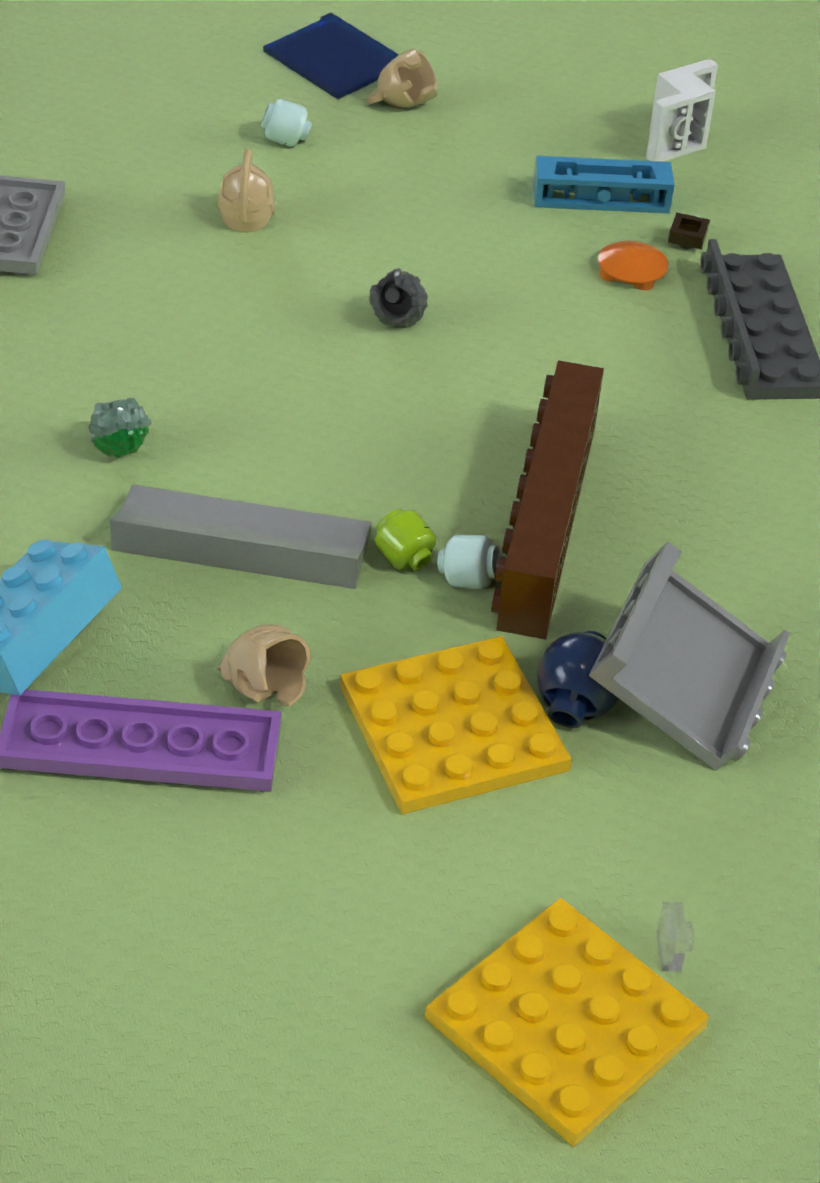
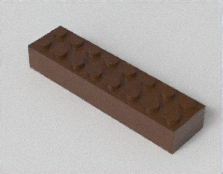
M558 360L554 376L548 374L546 376L543 398H548V400L540 399L537 413V422L539 424L534 423L530 447H533V449H527L523 469L526 475L521 474L518 483L516 498L520 499V502L514 501L512 505L509 525L513 526V529L506 528L502 553H505L507 557L499 556L496 567L495 582L502 584L501 588L495 587L491 612L498 613L496 631L547 639L595 431L604 368Z

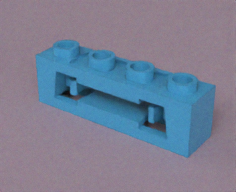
M536 156L533 179L534 205L538 208L670 214L675 185L671 162ZM553 190H564V195L567 198L570 197V191H573V193H576L575 198H552ZM630 193L633 194L635 201H639L641 194H647L650 202H630Z

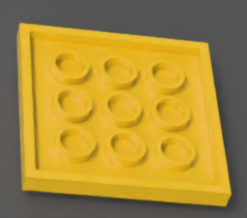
M502 636L340 674V688L401 814L570 771L572 758Z
M561 897L426 1006L425 1019L573 1147L707 1027L709 1015Z

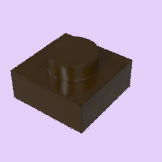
M676 213L669 232L668 243L677 244L683 248L702 250L709 230L710 219Z

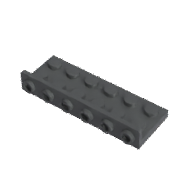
M709 239L707 251L701 254V272L707 275L708 294L714 297V312L716 316H720L721 334L723 339L728 340L729 359L735 362L736 381L738 385H742L746 399H820V359L781 254L739 255L730 253L722 255L717 239Z

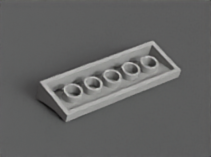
M132 485L122 507L110 519L111 551L356 589L371 535V522Z

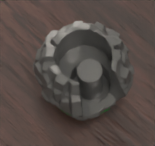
M398 268L388 272L385 277L379 280L377 285L371 286L369 301L375 311L374 314L379 318L380 322L398 328L399 326L411 327L421 320L424 310L428 307V296L418 276L401 271Z

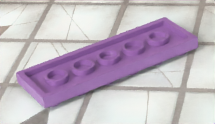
M26 689L21 695L11 694L0 732V768L271 792L282 711Z

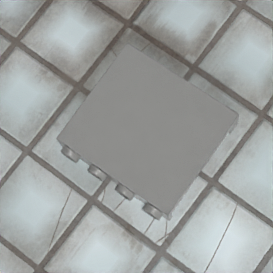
M667 542L644 563L589 676L713 769L718 770L731 759L735 762L738 761L748 750L751 740L747 737L750 730L758 723L763 714V710L760 708L762 701L768 696L775 685V681L771 678L786 657V652L783 649L790 633L784 630L771 642H767L674 572L673 568L681 551Z

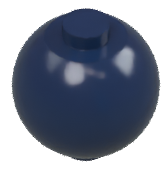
M586 631L564 635L551 643L539 661L537 683L542 698L550 706L548 716L552 721L563 727L579 728L584 717L586 720L605 714L619 699L589 676L607 640L602 634L595 631Z

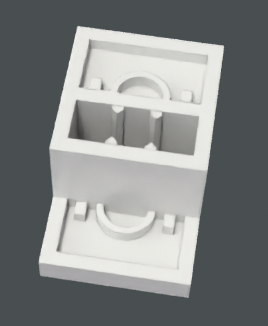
M707 59L658 74L646 159L649 161L664 162L706 148L716 94L714 86L718 64L713 60Z

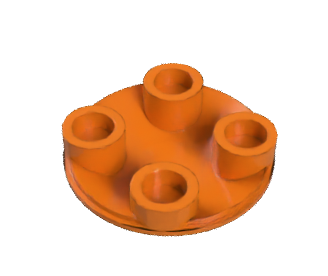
M638 241L611 243L604 247L598 256L601 278L606 281H620L633 284L639 290L652 289L655 281L662 278L668 270V260L659 249Z

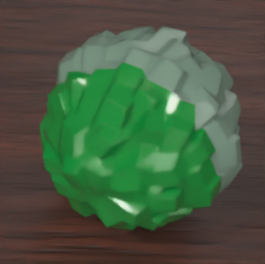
M135 398L115 400L109 403H96L88 426L91 433V442L103 454L115 455L116 458L129 453H137L138 448L144 443L145 436L149 433L151 420L145 414L143 406H139Z

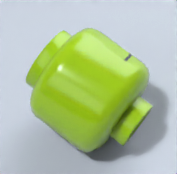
M395 509L378 522L375 544L396 570H404L411 567L416 571L426 566L432 560L433 554L431 552L436 545V535L415 510L403 511L402 509Z

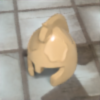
M410 49L389 62L380 73L377 90L367 98L368 104L383 100L397 108H409L435 98L438 95L436 91V76L425 54L421 51Z
M245 149L242 164L224 175L218 196V210H220L224 224L230 229L239 232L257 231L265 227L271 215L275 214L272 181L260 168L253 165L252 149Z
M260 625L246 631L232 642L217 669L221 671L224 680L233 684L235 689L247 698L259 703L260 700H264L277 693L276 699L280 705L290 706L301 697L305 689L306 679L304 672L311 659L310 650L305 640L296 634H292L291 630L280 625Z

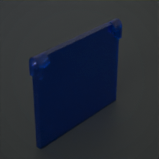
M328 13L320 17L319 21L263 46L265 53L336 99L343 98L378 81L382 69L400 55L333 13Z

